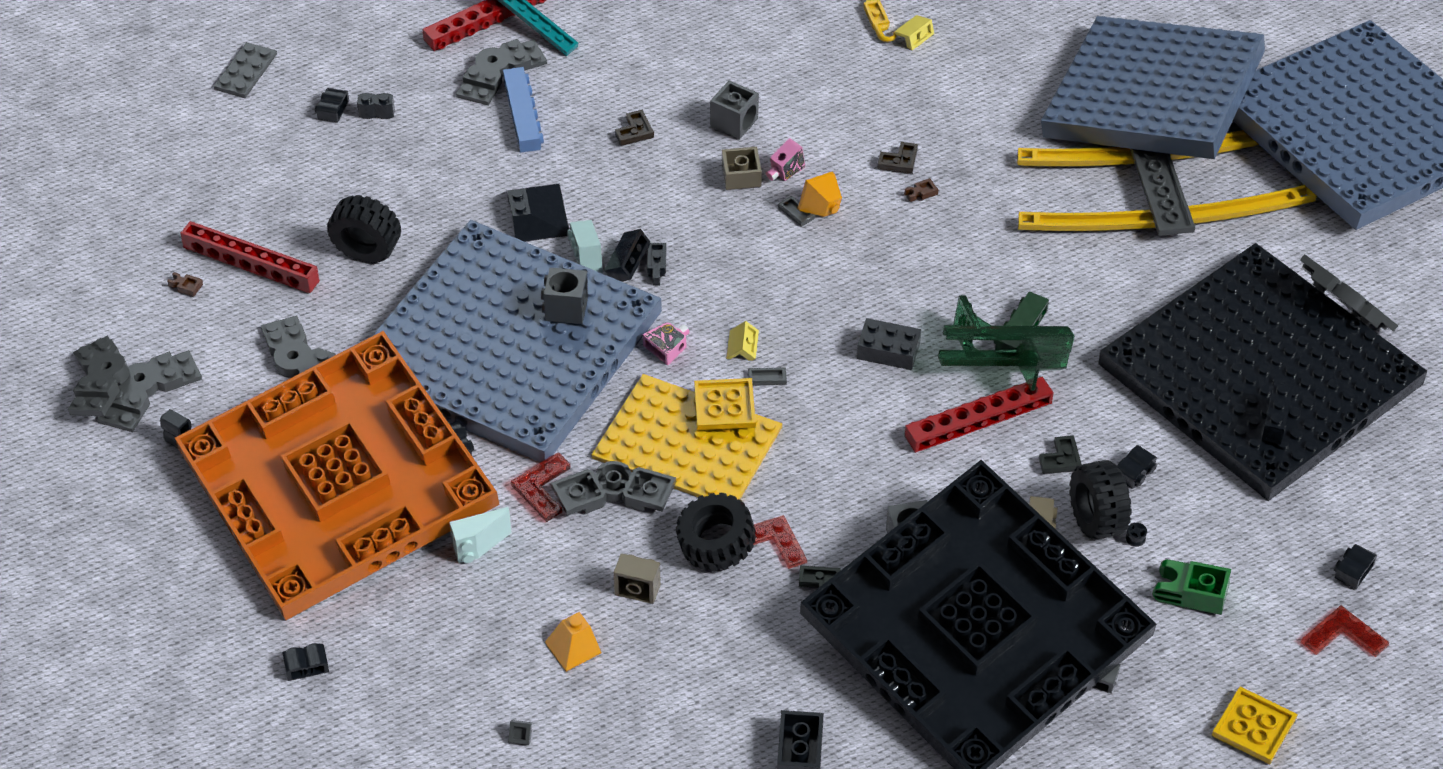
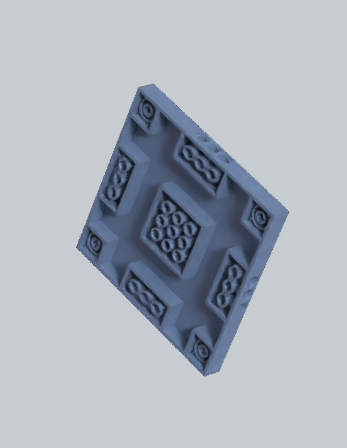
M1373 21L1364 22L1256 70L1233 122L1355 230L1443 188V79Z
M470 219L372 336L381 331L385 332L449 423L458 421L467 431L546 465L641 340L643 334L647 332L660 315L662 304L661 298ZM549 268L587 271L588 301L583 324L545 321V313H542V303L544 300H541V290L545 288L544 277L548 275Z

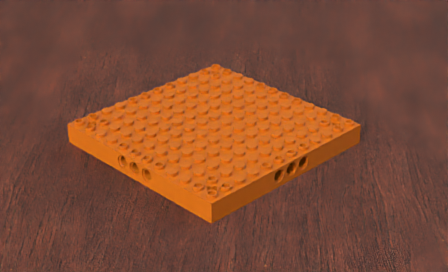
M384 331L175 437L180 453L285 620L292 618L451 531L450 522L485 513L500 505L497 491Z

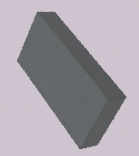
M793 196L780 202L778 208L801 227L815 219L814 214L797 209L799 201Z
M786 367L748 368V378H752L753 386L787 385Z

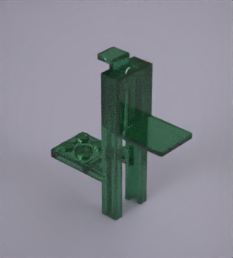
M959 295L953 325H944L942 334L946 335V340H959L963 350H939L938 359L941 366H1018L1030 391H1035L1040 368H1067L1075 336L1068 326H992L974 313L972 304L969 303L966 295ZM973 340H1021L1022 344L1016 350H978L972 342Z

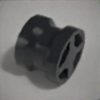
M1131 523L1127 529V543L1134 547L1142 546L1146 541L1147 528L1141 523Z

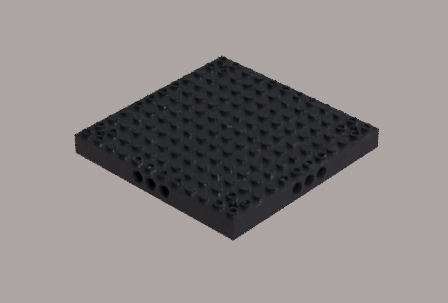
M1257 243L1244 250L1100 350L1098 361L1102 368L1267 501H1270L1421 387L1427 374L1425 368L1327 295L1318 291L1315 286ZM1274 382L1294 386L1281 445L1261 440Z
M982 460L964 472L801 601L800 614L954 769L998 768L1151 638L1157 625Z

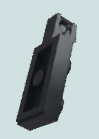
M650 243L648 246L647 273L648 276H653V286H660V276H665L666 243Z

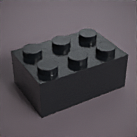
M866 318L857 345V359L912 370L920 346L921 329Z
M781 710L777 769H820L824 713Z

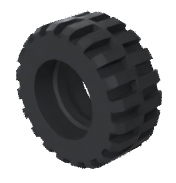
M352 195L340 200L327 223V233L332 244H335L336 249L342 251L345 256H350L355 261L360 260L362 263L371 262L373 264L386 260L392 254L401 236L400 221L396 218V214L389 210L387 205L380 203L381 201L373 200L368 196Z
M1109 460L1077 466L1071 474L1069 483L1070 503L1073 508V515L1077 520L1076 523L1085 536L1094 540L1121 535L1128 529L1131 522V498L1129 497L1130 492L1126 485V479L1122 476V471L1117 468L1118 466Z
M708 493L709 496H699L698 500H692L688 504V508L685 507L681 511V516L678 517L676 522L677 539L684 557L693 566H699L700 569L706 571L708 569H711V571H718V569L727 570L731 565H738L741 559L744 560L748 556L747 552L752 551L753 543L756 540V530L750 511L742 500H737V497L733 495L727 496L726 493H719V495ZM727 524L732 526L727 534L718 539L706 540L700 538L701 534L713 525Z

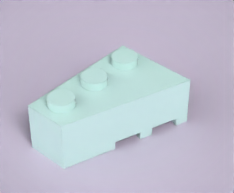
M592 220L570 222V229L567 230L568 240H570L577 263L603 273L601 244Z

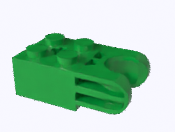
M1166 559L1161 562L1159 567L1161 577L1172 582H1158L1154 586L1152 595L1155 600L1222 615L1230 584L1231 569L1194 561L1185 563Z

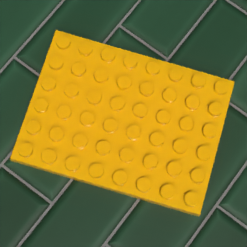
M642 374L591 456L593 459L604 463L609 461L625 463L631 472L635 468L641 467L676 477L674 489L696 497L702 495L703 497L709 496L708 493H715V495L726 493L727 496L733 495L738 500L741 499L782 429V423L755 414V428L697 430L695 392Z

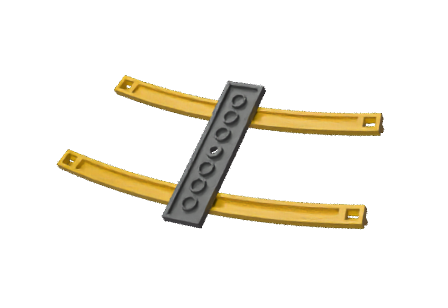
M1243 130L1226 134L1218 153L1257 146L1259 144ZM1122 147L1081 149L1018 148L1017 164L1022 166L1135 164L1150 210L1089 213L1019 212L1018 230L1098 231L1156 227L1159 236L1195 232V223L1231 219L1314 202L1316 195L1308 187L1302 185L1251 197L1188 206L1172 160L1190 158L1191 156Z

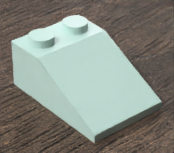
M509 507L450 522L452 545L458 563L473 562L474 559L481 557L512 533Z

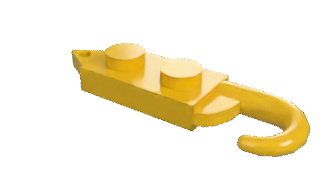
M866 0L863 8L877 37L884 42L895 40L897 35L894 32L893 36L890 37L885 36L882 32L889 28L890 21L881 1Z

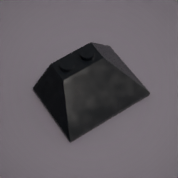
M560 183L506 190L513 219L515 238L527 242L568 236L567 230H569Z

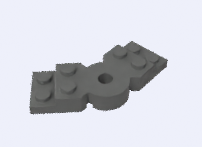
M515 39L502 43L500 48L483 49L476 55L475 65L469 66L464 74L463 84L456 93V97L489 106L502 84L503 70L524 67V71L547 64V59L535 39L523 43Z
M1303 255L1300 259L1303 264L1302 268L1311 275L1312 284L1318 291L1323 294L1326 291L1352 311L1351 314L1367 326L1371 324L1376 328L1379 326L1384 330L1387 328L1393 332L1396 330L1398 325L1368 302L1362 295L1344 282L1341 283L1336 276L1307 255Z
M297 315L261 325L270 354L274 356L276 370L284 377L292 378L336 355L321 348L311 350Z
M108 335L73 352L86 376L80 379L73 390L76 397L67 409L70 415L104 417L120 392L117 383L123 384L130 375L125 358L119 353L117 346Z
M187 350L173 356L169 351L152 357L149 363H135L128 366L130 370L128 379L123 384L118 385L120 389L119 394L105 416H99L97 422L133 432L150 406L149 397L154 395L158 389L159 391L168 392L202 380V375L190 351Z
M609 461L601 464L595 474L592 470L586 469L551 482V488L567 516L584 510L585 514L603 508L607 501H623L626 507L644 511L647 507L663 512L676 484V477L641 467L635 468L631 472L625 463Z

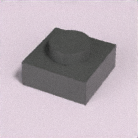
M511 720L508 742L529 745L532 722Z

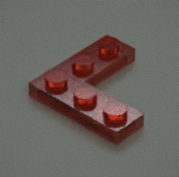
M557 452L511 480V486L546 522L563 511L562 507L542 486L571 469L570 463Z
M784 515L754 524L756 540L753 545L773 539L788 569L807 563V558Z
M1342 605L1304 636L1300 642L1317 655L1341 633H1345L1374 657H1377L1390 643Z

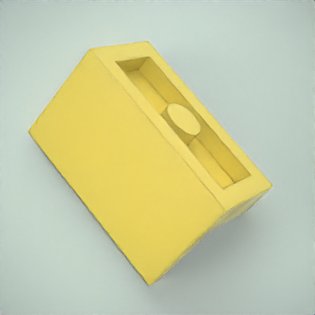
M916 15L894 31L895 35L905 37L907 48L913 51L934 35L932 19Z
M747 321L731 329L726 359H732L740 354L749 361L755 360L759 330Z

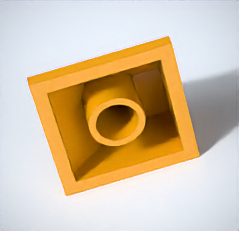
M829 172L805 180L797 209L823 217L835 214L839 210L842 200L835 173Z
M580 612L562 620L545 641V644L565 671L602 653L590 625Z

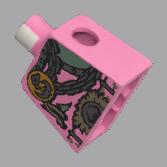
M789 138L771 156L772 168L766 172V175L771 181L777 177L786 181L804 169L805 161L802 146Z
M666 322L643 334V346L666 365H669L686 348V336L690 332L684 324L676 328L671 323Z

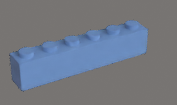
M524 67L503 70L504 84L520 153L541 150V144L544 143L543 134L539 133L541 131L540 121H536L538 119L537 109H533L535 107L534 97H530L532 96L531 85H528L530 84L528 73L525 74Z

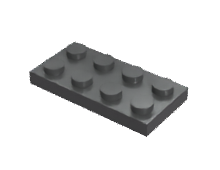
M246 42L215 83L214 90L246 98L276 57L277 50Z

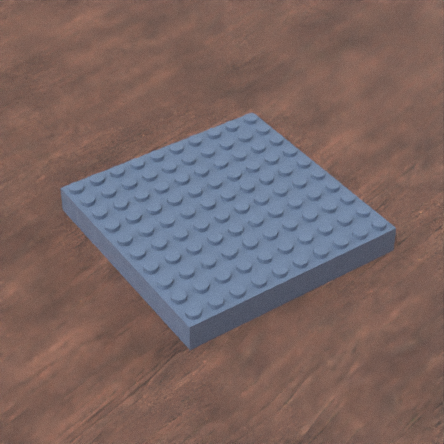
M1097 16L1041 119L1043 137L1215 160L1265 52L1264 34Z

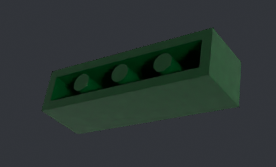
M1030 291L1025 297H1022L1017 310L1014 309L1010 320L1004 323L1002 332L996 335L994 339V344H996L995 351L1016 359L1021 352V346L1027 343L1047 313L1049 299Z

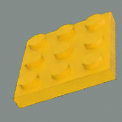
M752 378L694 381L697 430L756 427Z
M1240 686L1214 728L1212 736L1270 765L1296 721L1298 714Z

